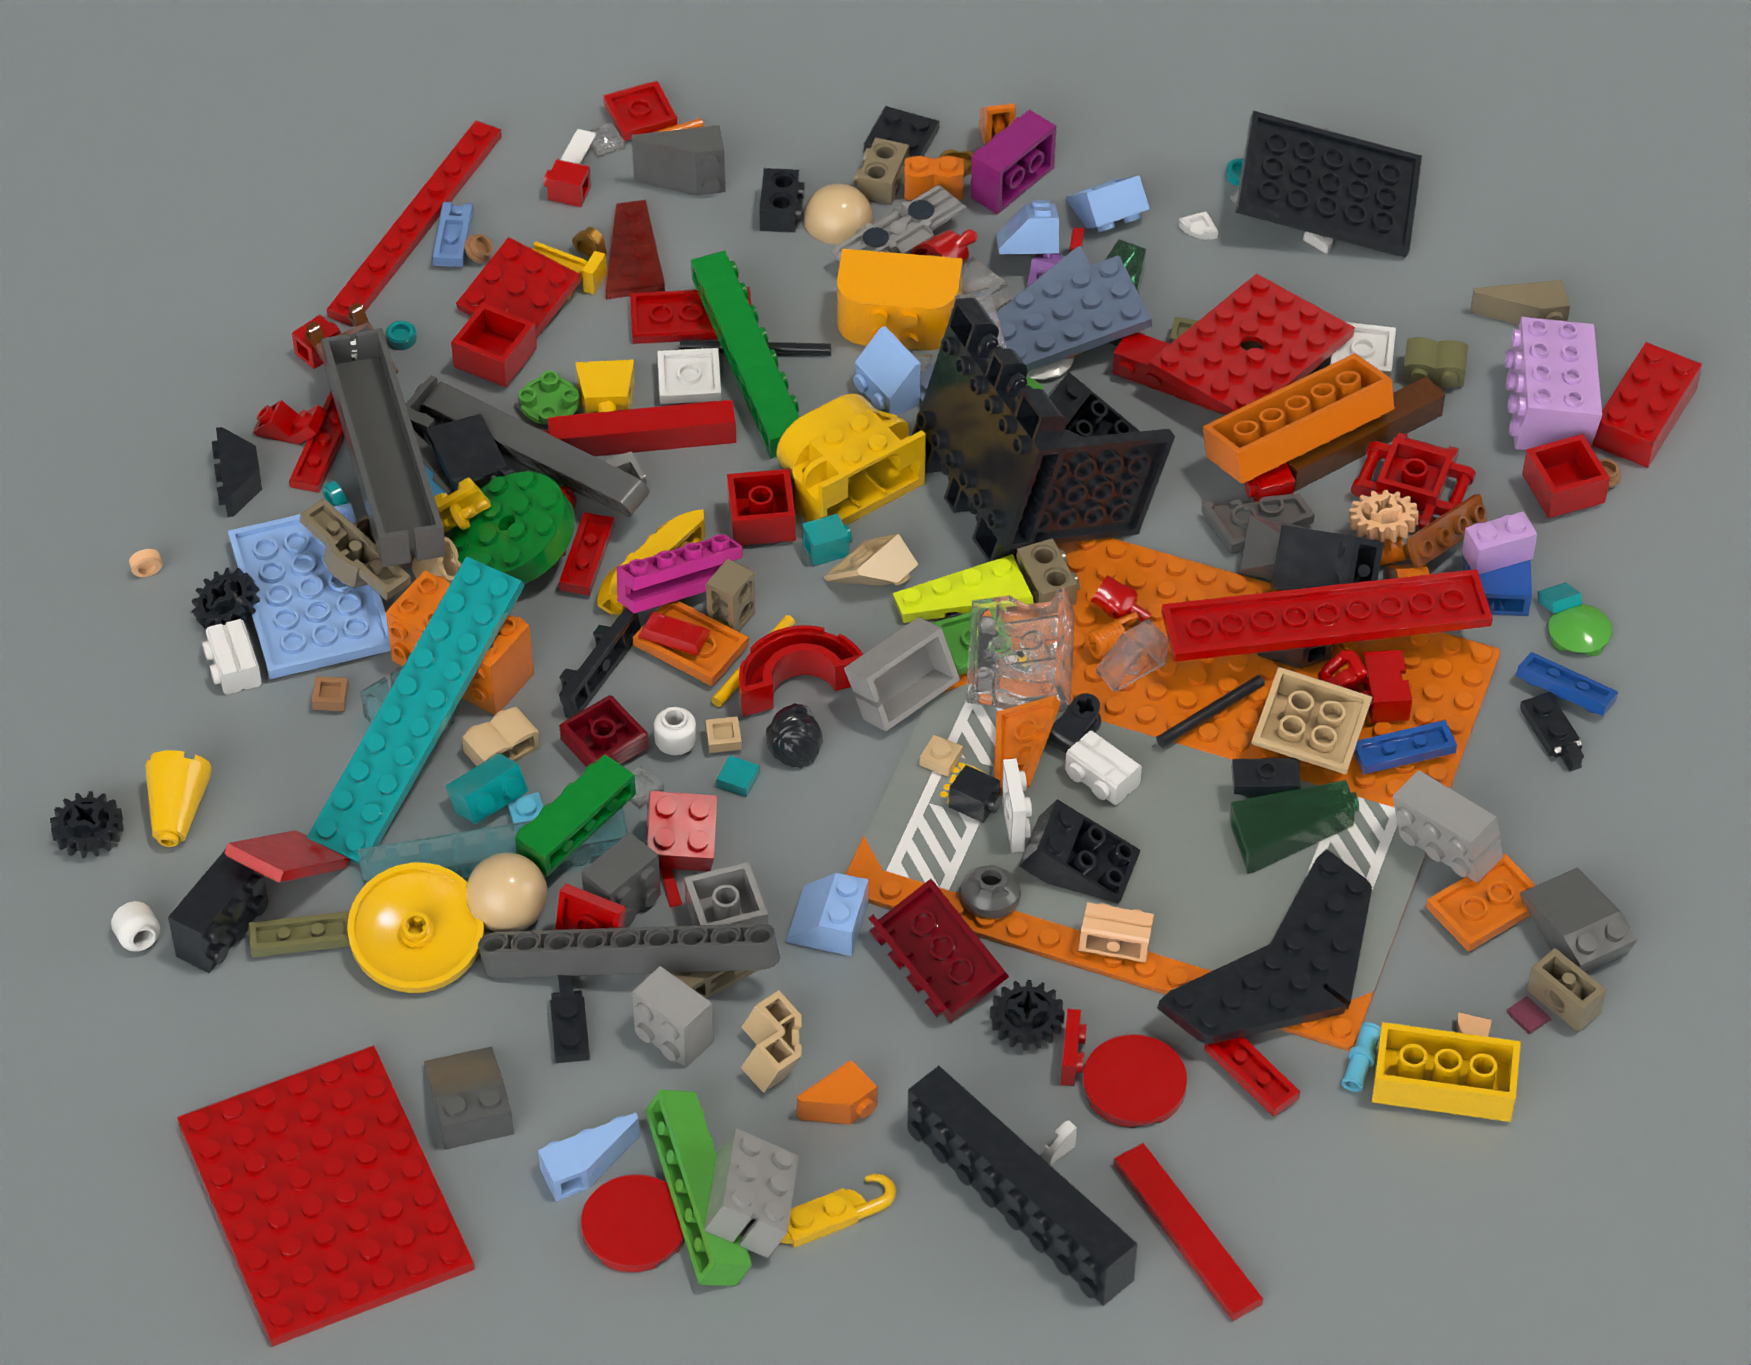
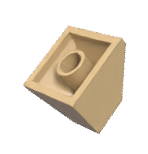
M898 533L864 540L823 577L828 582L876 586L894 584L898 586L911 577L910 572L919 564Z

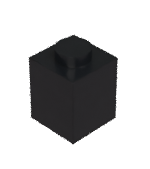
M968 765L964 766L949 787V808L981 823H984L990 813H996L1002 802L1000 780Z

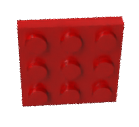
M508 237L458 299L456 305L458 310L472 316L481 303H485L534 322L537 339L582 279L580 274Z

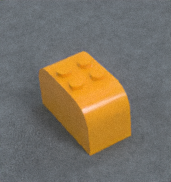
M842 249L837 277V326L839 332L848 341L867 346L878 330L886 326L907 349L926 351L940 349L941 340L944 337L955 301L962 298L963 259Z

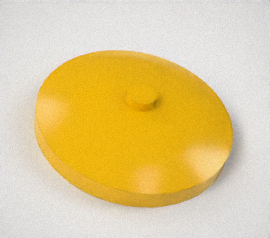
M420 862L397 865L373 877L356 896L348 917L347 929L350 947L361 969L380 985L406 993H423L437 990L460 978L476 960L479 954L478 942L485 932L484 922L478 917L476 920L468 907L466 900L467 882L457 873L445 867Z

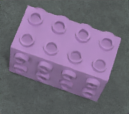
M1521 317L1518 329H1513L1512 348L1511 350H1506L1504 366L1509 368L1506 378V390L1511 391L1507 408L1508 413H1512L1509 435L1514 436L1515 449L1526 450L1583 434L1590 446H1592L1602 418L1594 324Z

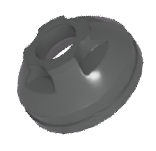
M995 865L977 867L964 876L959 890L960 901L967 911L978 917L987 919L1005 917L1011 914L1019 905L1021 897L1020 884L1017 878L1004 868ZM995 876L1001 882L997 885H987L982 881V878Z

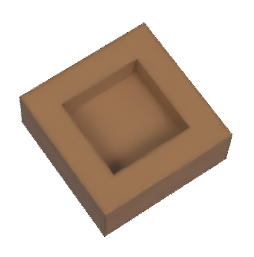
M316 676L311 700L312 709L345 711L349 689L348 678Z

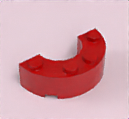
M790 626L765 635L750 647V653L745 660H742L740 665L739 695L743 717L774 709L775 689L783 681L793 676L810 675L819 677L828 682L834 691L851 687L844 668L861 657L863 653L846 636L842 634L836 636L827 633L824 627Z

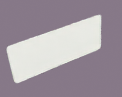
M577 129L560 160L580 164L596 133Z

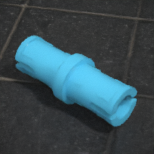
M1362 1023L1356 1044L1349 1050L1348 1059L1350 1061L1341 1084L1350 1091H1362L1369 1067H1372L1375 1063L1376 1055L1374 1053L1381 1028L1374 1023Z

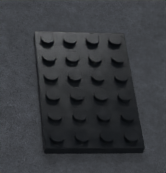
M1253 111L1249 121L1235 213L1406 258L1410 252L1422 156Z

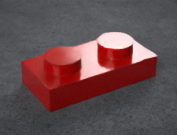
M1078 1009L1067 1010L1061 1070V1085L1074 1086L1076 1073H1083L1084 1053L1078 1052V1045H1085L1087 1024H1081V1010Z

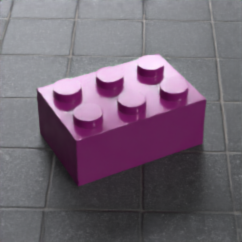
M1029 109L1020 117L1015 118L1001 133L995 134L992 140L985 146L978 148L971 158V199L998 215L1054 169L1056 125Z

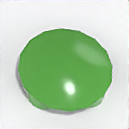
M545 371L541 374V377L528 382L519 391L518 399L520 410L528 419L536 423L548 425L547 417L573 415L578 409L580 394L572 382L559 377L555 371Z
M1586 604L1553 613L1548 623L1552 645L1560 651L1568 650L1574 653L1598 656L1602 653L1603 647L1609 643L1612 636V624L1608 617L1599 609Z

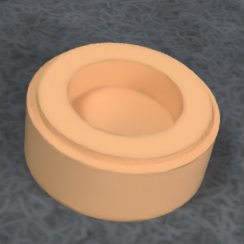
M155 549L140 550L129 559L132 573L138 577L152 576L159 572L163 566L160 553Z

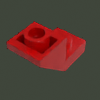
M280 400L274 405H266L260 410L256 417L258 423L253 433L259 437L299 445L318 433L327 411L318 404L308 411L302 410L300 413H297L284 401Z

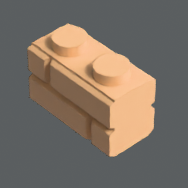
M1087 902L1081 928L1079 951L1146 963L1154 914L1145 913L1138 909L1128 910L1111 907L1105 903L1094 904Z

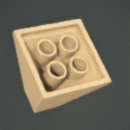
M1278 667L1251 744L1347 774L1372 696Z

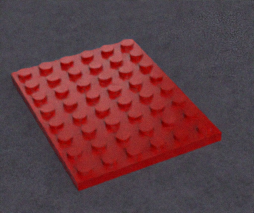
M374 1045L177 1117L180 1130L272 1347L475 1270L470 1252Z

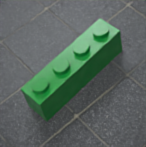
M604 754L596 763L593 762L588 765L584 773L574 783H569L563 789L561 795L551 804H546L537 817L518 830L515 836L516 853L533 861L542 874L548 877L636 795L635 774Z

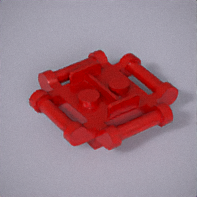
M1399 432L1397 437H1394L1391 445L1378 441L1369 443L1366 450L1367 458L1359 477L1354 480L1351 486V492L1358 498L1361 495L1371 497V491L1381 495L1384 490H1388L1391 494L1400 492V498L1411 497V503L1417 504L1418 525L1415 526H1419V530L1432 522L1434 514L1442 516L1462 503L1468 486L1475 479L1476 472L1469 466L1456 463L1459 448L1449 446L1447 449L1408 438V434ZM1385 459L1377 481H1371L1378 461ZM1448 478H1455L1457 482L1449 502L1440 500Z

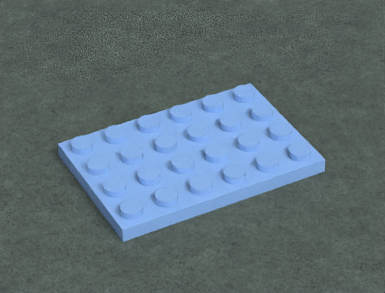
M351 503L334 506L352 524L357 521ZM300 514L228 531L237 568H240L244 573L247 572L260 589L256 593L260 598V602L252 605L256 612L251 613L269 679L391 651L386 612L380 594L369 584L354 588L333 576L324 562L326 545L299 522Z

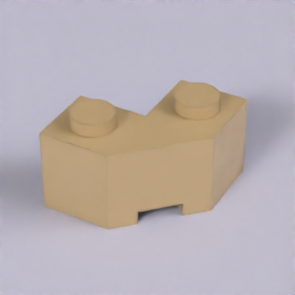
M779 990L758 1003L741 1026L757 1044L741 1069L763 1093L787 1078L802 1056V1044H799L802 1015Z

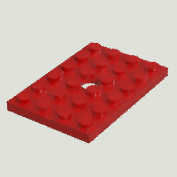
M1256 273L1148 362L1147 371L1227 415L1306 377L1353 337L1355 327ZM1245 341H1256L1263 346V349L1251 348L1246 351L1241 347V344Z

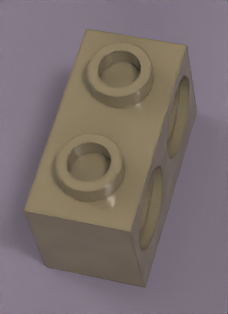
M875 138L871 148H866L863 157V167L857 169L854 185L858 186V190L869 201L887 205L893 204L904 178V162L906 158H909V145Z
M1053 538L1017 549L1018 567L1041 615L1076 604L1077 590H1080L1078 576L1075 572L1070 571L1063 549H1058Z
M727 559L706 583L707 616L740 632L755 614L754 572L745 565L737 564Z

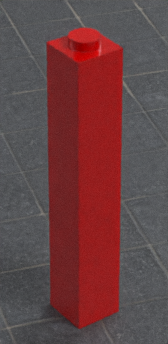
M732 399L547 417L548 430H543V432L594 457L625 454L631 451L636 453L736 443V421Z

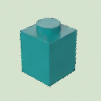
M838 514L802 523L803 546L813 567L845 558L849 554V543L853 541L852 533L848 524L843 525Z

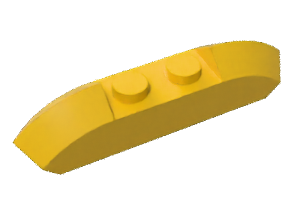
M704 509L690 511L664 522L656 528L657 532L652 533L638 550L631 552L623 563L614 566L600 586L597 606L610 615L621 614L625 609V606L617 601L618 566L628 564L634 559H644L657 555L661 551L684 547L687 543L704 541Z

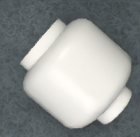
M670 707L662 710L656 716L654 721L655 744L660 751L669 755H682L694 747L697 739L696 721L690 711L680 707Z
M133 901L122 905L116 910L111 919V928L122 947L129 951L138 952L146 950L158 940L161 933L160 923L151 908L143 902Z

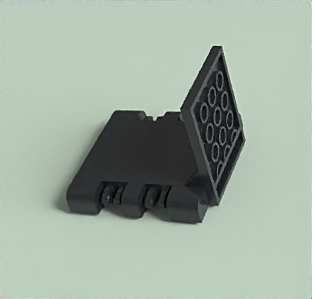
M975 298L956 299L944 337L941 340V347L920 411L917 414L912 435L921 430L926 434L925 472L942 471L943 474L948 476L949 484L944 499L954 513L970 511L972 514L977 515L975 516L977 525L972 540L986 560L990 562L1012 554L1016 559L1018 548L1052 538L1055 544L1139 534L1175 439L1170 429L1083 437L1066 430V419L1043 389H1033L1032 386L1027 385L1028 368L1016 351L1009 348L1004 349L999 345L997 340L999 329L979 301Z

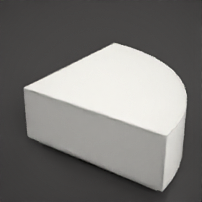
M1207 211L1179 218L1180 229L1189 236L1204 240L1218 238V230Z
M1307 231L1304 233V241L1325 254L1330 252L1333 246V238Z
M1069 1120L1057 1128L1055 1132L1059 1136L1050 1147L1045 1145L1042 1158L1050 1165L1076 1147L1077 1127Z

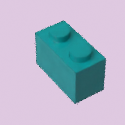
M500 753L445 785L455 812L474 824H477L529 792L519 764Z

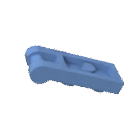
M443 202L433 252V266L463 267L466 254L465 240L469 237L471 222L474 217L473 203H464L463 206L453 205V202Z

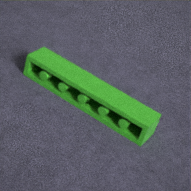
M659 1089L645 1109V1113L699 1285L736 1286L752 1266L750 1253L747 1249L739 1246L740 1240L743 1237L742 1233L731 1243L704 1231L717 1157L713 1146V1138L709 1134L704 1118V1110L700 1106L696 1092Z

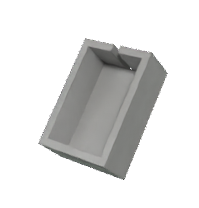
M920 617L844 668L853 692L858 694L855 698L863 720L884 731L889 730L960 681L942 628Z
M1420 770L1393 795L1399 835L1402 840L1410 846L1415 845L1424 850L1434 861H1442L1452 867L1453 871L1459 876L1468 877L1478 883L1503 858L1501 840L1498 838L1500 834L1497 816Z
M735 1128L717 1153L704 1231L733 1243L751 1218L756 1219L740 1240L739 1246L768 1258L788 1231L799 1155Z

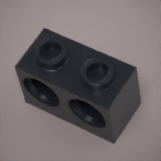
M764 168L759 208L760 231L795 232L796 220L802 221L803 203H798V200H804L805 182H799V170Z

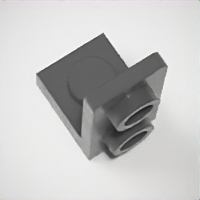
M432 375L417 387L414 395L405 403L413 430L430 446L431 444L425 434V430L435 426V419L425 414L420 406L438 384L437 378Z

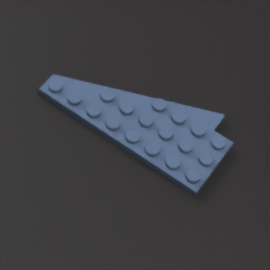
M1081 246L1076 247L990 317L999 329L997 337L999 345L1004 349L1015 350L1027 366L1028 372L1152 327L1151 317L1120 256L1118 255L1090 265ZM935 363L920 374L921 404Z

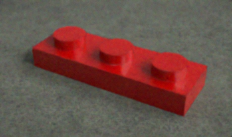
M588 512L583 513L559 580V590L591 595L615 527L614 517Z
M1245 1037L1213 1044H1204V1050L1273 1117L1300 1098V1090Z

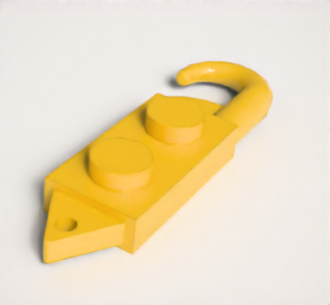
M882 1174L867 1175L865 1177L866 1182H879L884 1186L885 1192L882 1196L866 1202L858 1192L842 1188L791 1208L788 1231L780 1243L792 1244L796 1248L857 1224L860 1219L885 1210L891 1206L896 1198L894 1182Z

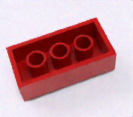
M1645 342L1602 410V418L1592 446L1649 468L1697 390L1702 364Z

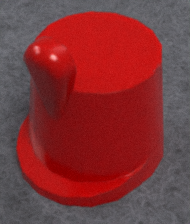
M968 229L960 236L954 231L947 230L915 246L911 254L962 258V266H964L969 260L967 246L976 242L977 233L974 230Z

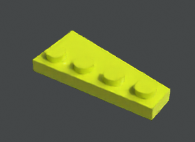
M1013 554L893 593L894 602L903 623L912 622L918 617L924 620L945 618L946 613L959 612L965 614L975 611L974 609L993 606L995 611L1007 609V605L1022 603L1023 607L1034 606L1033 596Z

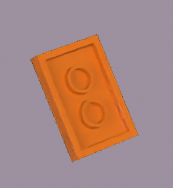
M678 600L661 605L656 613L710 630V634L698 656L639 638L638 635L643 626L633 636V646L712 687L749 646L748 636Z
M1503 854V858L1478 883L1468 877H1464L1428 898L1426 908L1470 952L1531 916L1519 894L1536 885L1506 854Z

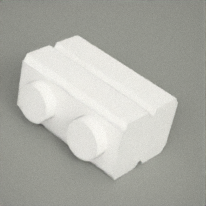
M238 619L226 622L225 625L218 624L207 627V641L202 642L206 660L213 659L214 665L210 666L214 684L221 683L223 692L226 695L240 692L243 688L248 690L259 687L262 684L259 666L244 621Z
M1091 730L1080 739V742H1076L1069 748L1066 753L1065 770L1068 776L1073 781H1081L1090 787L1097 798L1101 800L1107 799L1116 806L1126 798L1127 794L1134 791L1141 782L1142 766Z

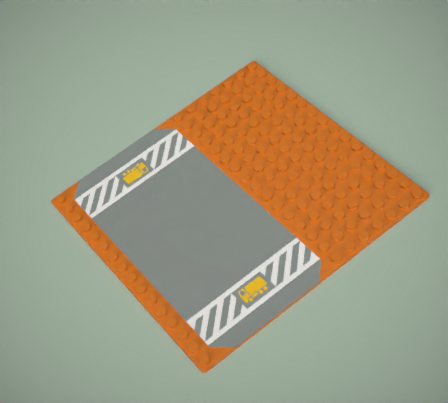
M1111 537L1056 544L1059 550L1063 549L1070 571L1075 572L1078 576L1080 590H1077L1076 604L1042 615L1035 603L1034 606L1023 607L1022 603L1009 604L1007 609L997 610L999 612V620L1000 612H1002L1001 624L1014 650L1037 653L1036 661L1039 663V666L1036 667V675L1021 673L1013 670L1006 663H1000L997 705H995L997 665L995 668L993 704L982 703L976 693L978 670L976 671L975 697L977 702L973 695V671L959 675L960 681L926 703L845 875L869 879L868 903L890 910L929 879H932L978 937L1166 995L1175 987L1188 983L1271 944L1314 861L1323 851L1328 849L1365 877L1372 886L1349 1008L1345 1009L1344 1014L1279 1028V1030L1340 1049L1350 1050L1357 1041L1361 1025L1366 1017L1426 856L1424 850L1415 845H1408L1400 837L1393 795L1418 770L1451 789L1498 663L1500 650L1493 646L1438 632L1336 644L1330 659L1302 669L1260 657L1256 653L1174 662L1161 613L1162 604L1282 590L1272 589V583ZM1109 575L1118 582L1134 588L1138 594L1136 604L1151 613L1145 624L1136 620L1135 623L1125 626L1127 635L1145 628L1149 637L1101 658H1095L1087 646L1086 633L1117 620L1106 615L1100 607L1090 602L1106 576ZM1343 650L1355 651L1362 661L1364 652L1403 650L1406 674H1402V679L1409 680L1412 695L1409 721L1370 723L1368 712L1358 740L1446 720L1457 743L1456 753L1364 775L1354 754L1347 774L1299 760L1300 793L1285 797L1280 808H1248L1247 798L1234 794L1231 769L1232 759L1293 758L1251 744L1278 667L1318 679V673L1322 667ZM1346 663L1337 672H1335L1333 676L1338 674L1340 671L1348 668L1349 664ZM1256 675H1260L1265 682L1263 687L1164 748L1160 747L1157 743L1156 737ZM1359 685L1355 691L1362 693L1364 686ZM1082 693L1092 694L1100 702L1101 726L1096 734L1142 766L1139 786L1130 794H1127L1126 798L1116 806L1107 799L1101 800L1097 798L1091 788L1083 782L1073 781L1065 770L1066 753L1046 742L1030 788L1023 791L1024 796L1030 797L1032 816L1028 817L1031 834L1038 817L1058 799L1141 850L1122 900L1119 903L1047 884L1020 868L1019 864L1024 852L1011 853L1002 802L997 812L994 814L990 813L984 823L949 808V787L965 765L994 777L996 711L1056 695L1061 704L1054 720L1055 723L1077 695ZM933 735L963 746V755L949 777L919 766V757ZM1025 838V849L1030 838ZM995 865L1008 870L1017 878L1020 884L1021 897L1019 905L1011 914L997 919L981 918L967 911L962 905L959 896L961 882L968 872L977 867ZM995 876L982 878V881L987 885H997L1001 882ZM1087 902L1094 904L1105 903L1111 907L1128 910L1138 909L1145 913L1154 914L1146 963L1079 951L1081 928Z

